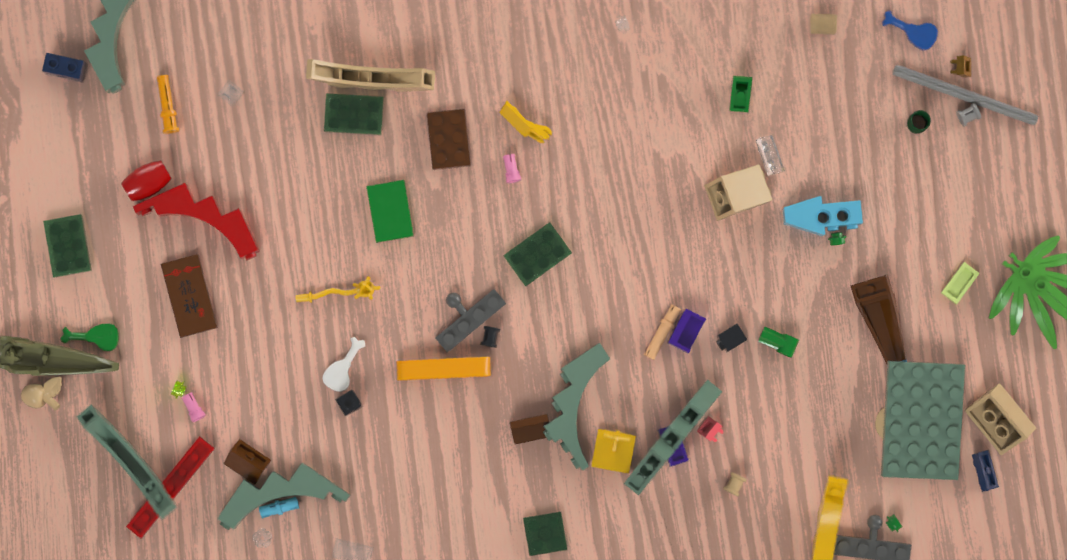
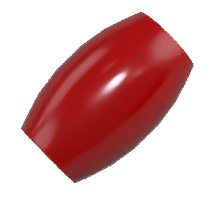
M159 160L135 169L122 181L121 185L131 201H138L159 192L172 178L163 162Z

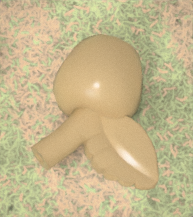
M51 378L44 386L41 384L25 386L21 392L22 401L31 408H41L47 403L55 411L58 410L60 405L53 397L61 391L62 378Z

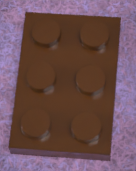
M465 109L428 112L427 122L432 170L471 166Z

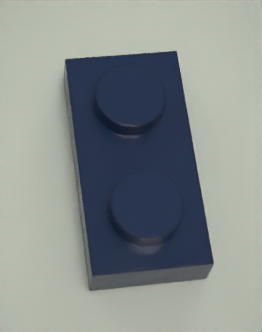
M989 450L972 454L973 464L982 492L998 488L999 485Z

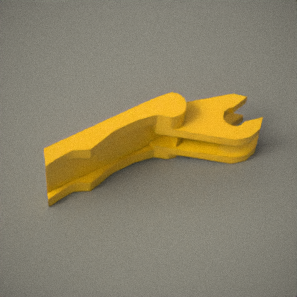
M506 100L499 113L524 137L529 136L543 144L545 143L543 139L549 140V135H552L549 127L526 120L518 112L517 108Z

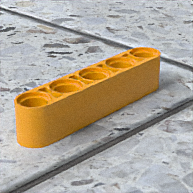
M490 357L396 361L397 381L491 376Z

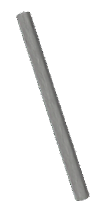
M900 65L894 67L893 75L964 101L975 103L978 106L1031 125L1037 123L1038 115Z

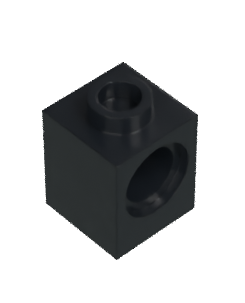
M737 323L719 334L716 343L721 351L725 349L727 353L745 342L747 338Z
M354 390L335 399L346 417L363 407Z

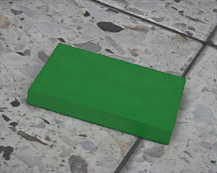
M400 180L366 186L376 243L414 237L405 181Z

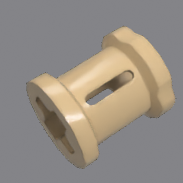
M731 472V478L723 489L738 497V492L743 482H746L747 479Z

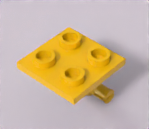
M598 429L591 467L629 474L636 436L620 433V430L615 432Z

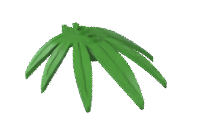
M1054 236L1039 244L1023 262L1018 260L1013 252L1008 255L1012 258L1015 265L1009 264L1007 261H1003L1002 265L1010 268L1013 274L998 292L988 317L993 319L1006 306L1013 293L1009 325L1011 336L1015 335L1023 315V294L1025 293L1033 316L1045 339L1053 349L1057 348L1055 330L1051 318L1038 295L1055 312L1067 320V296L1050 283L1051 281L1067 289V275L1045 270L1046 267H1057L1067 264V253L1056 254L1042 259V257L1056 247L1060 236Z

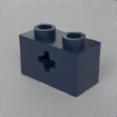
M46 53L42 72L46 75L83 83L88 64L82 60Z

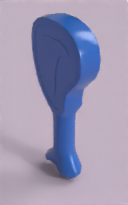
M891 11L884 13L883 26L894 25L904 30L908 40L916 48L926 51L934 45L938 35L935 25L931 23L921 25L908 24L895 18Z

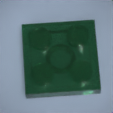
M561 512L523 518L529 556L567 550Z

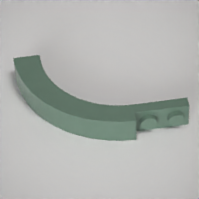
M89 405L77 416L84 429L115 458L132 478L162 520L177 508V505L163 487L164 485L145 460L93 405Z

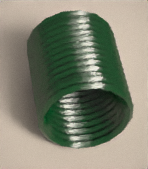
M917 110L908 118L907 127L912 133L920 134L930 126L931 117L926 111ZM913 116H922L926 123L925 128H916L912 123Z

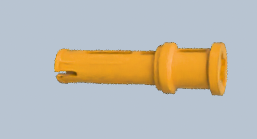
M169 75L157 76L162 107L160 118H162L164 126L162 132L163 134L179 132L180 129L176 123L177 112L173 110Z

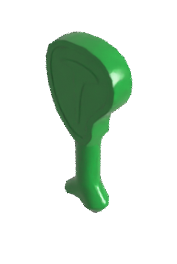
M100 324L91 328L86 333L71 332L67 327H64L63 336L60 338V341L64 344L70 340L93 342L103 351L109 352L116 349L118 345L119 331L113 324Z

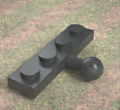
M493 289L467 311L461 304L459 294L454 292L448 294L446 297L447 305L456 308L461 317L435 338L448 353L506 304L505 301Z
M871 515L867 520V525L870 528L869 539L837 535L834 555L872 560H910L912 545L877 540L878 529L882 527L883 521L880 516Z

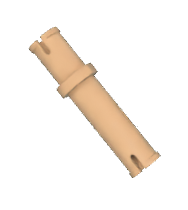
M672 304L670 305L664 319L660 320L661 324L644 353L645 356L655 360L668 333L675 326L673 324L681 311L680 308Z

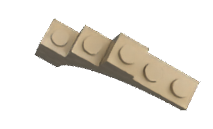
M307 59L306 79L328 83L330 86L339 88L389 89L398 92L434 90L435 71L424 68L404 69L352 66Z

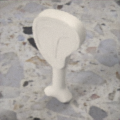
M351 337L352 346L346 357L331 364L323 374V383L327 387L337 392L345 391L350 384L348 371L357 351L365 347L364 340L358 341L355 337Z

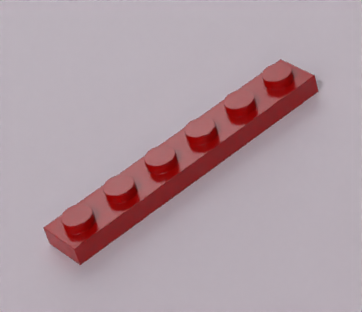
M199 436L162 482L163 487L172 500L175 499L215 450L201 436ZM148 500L126 526L140 539L144 537L159 518Z

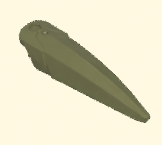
M0 336V368L7 370L9 373L42 376L91 374L119 370V363L88 352L50 343L32 341L27 338Z

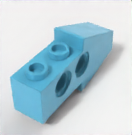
M822 196L782 209L784 225L819 236L825 235V228L828 231H837L839 227L847 226V230L858 229V225L863 224L861 200L822 204ZM842 211L846 214L847 218L845 221L838 220V212ZM824 213L828 218L827 222L821 223L818 220V214Z

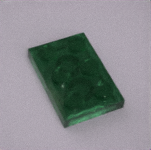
M326 93L324 132L381 136L384 97Z
M82 214L43 221L53 278L92 271Z
M549 222L503 255V257L526 287L570 256L572 252Z

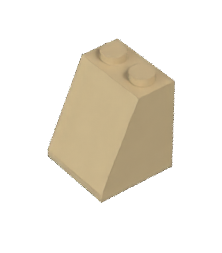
M760 165L721 176L704 185L717 221L772 201L771 191L766 184L765 175Z

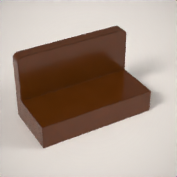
M544 414L511 421L510 427L514 444L546 438L543 434V431H545L543 426L549 423L548 415Z
M239 439L230 450L224 465L251 483L256 484L261 474L270 464L271 459Z

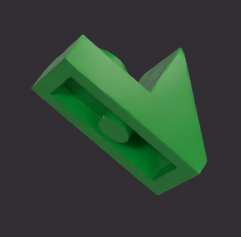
M733 76L729 111L749 112L752 77Z

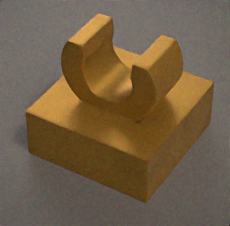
M964 55L957 56V60L953 59L950 61L951 64H957V69L951 70V74L971 77L970 57Z

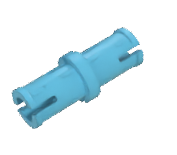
M297 497L282 501L276 500L275 503L259 506L261 518L276 514L283 515L284 512L299 509Z

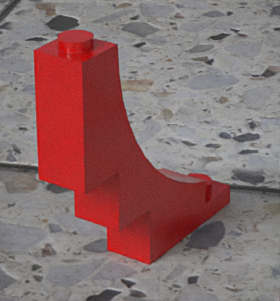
M186 183L132 206L137 215L146 216L152 213L154 208L160 217L185 216L208 223L219 230L234 246L241 259L246 258V261L257 256L256 253L260 252L239 208L222 215L213 196L195 202Z

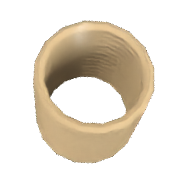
M811 14V34H836V14Z

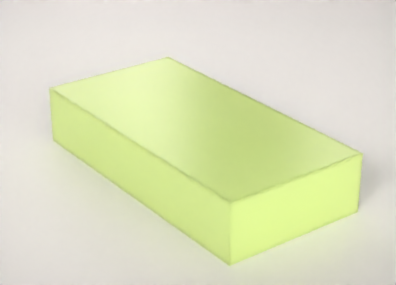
M963 262L941 294L953 303L958 304L980 273Z

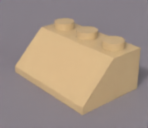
M1000 383L964 410L1000 455H1003L1027 439L1036 429L1034 424Z

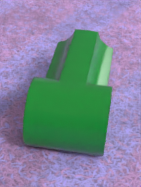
M764 327L758 342L775 349L776 352L792 358L799 340L790 335L781 334Z

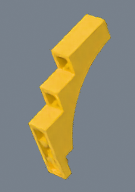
M828 476L817 514V529L813 540L812 560H833L848 479Z

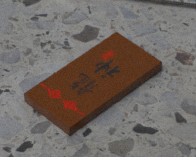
M195 254L161 264L180 338L218 328L199 255Z

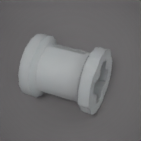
M975 103L963 111H956L963 127L974 119H981L980 111Z

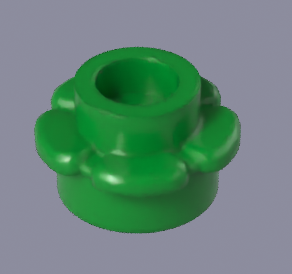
M842 232L831 233V237L828 240H830L831 246L842 245L846 243L845 238L847 236L842 235Z
M894 514L890 517L887 516L888 521L885 523L892 532L894 530L899 532L898 530L903 526Z

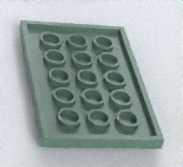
M887 362L881 464L882 477L958 480L965 379L964 364Z

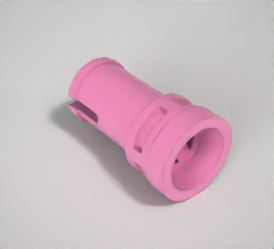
M515 154L503 156L506 168V183L521 181L519 170H517Z
M192 392L181 398L189 411L188 414L192 423L206 416L205 412L196 402Z

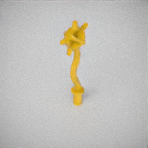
M367 276L366 280L358 284L353 283L352 286L356 288L351 290L330 288L317 294L309 292L308 294L295 295L296 302L309 301L312 303L313 300L332 293L346 296L356 294L354 296L355 299L361 296L372 300L374 290H380V286H374L370 281V277Z

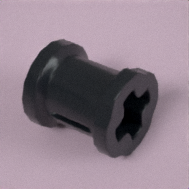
M484 326V337L480 345L497 348L496 340L500 329Z

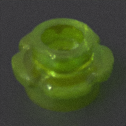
M176 381L172 389L171 395L175 396V399L178 396L182 397L186 390L183 381Z

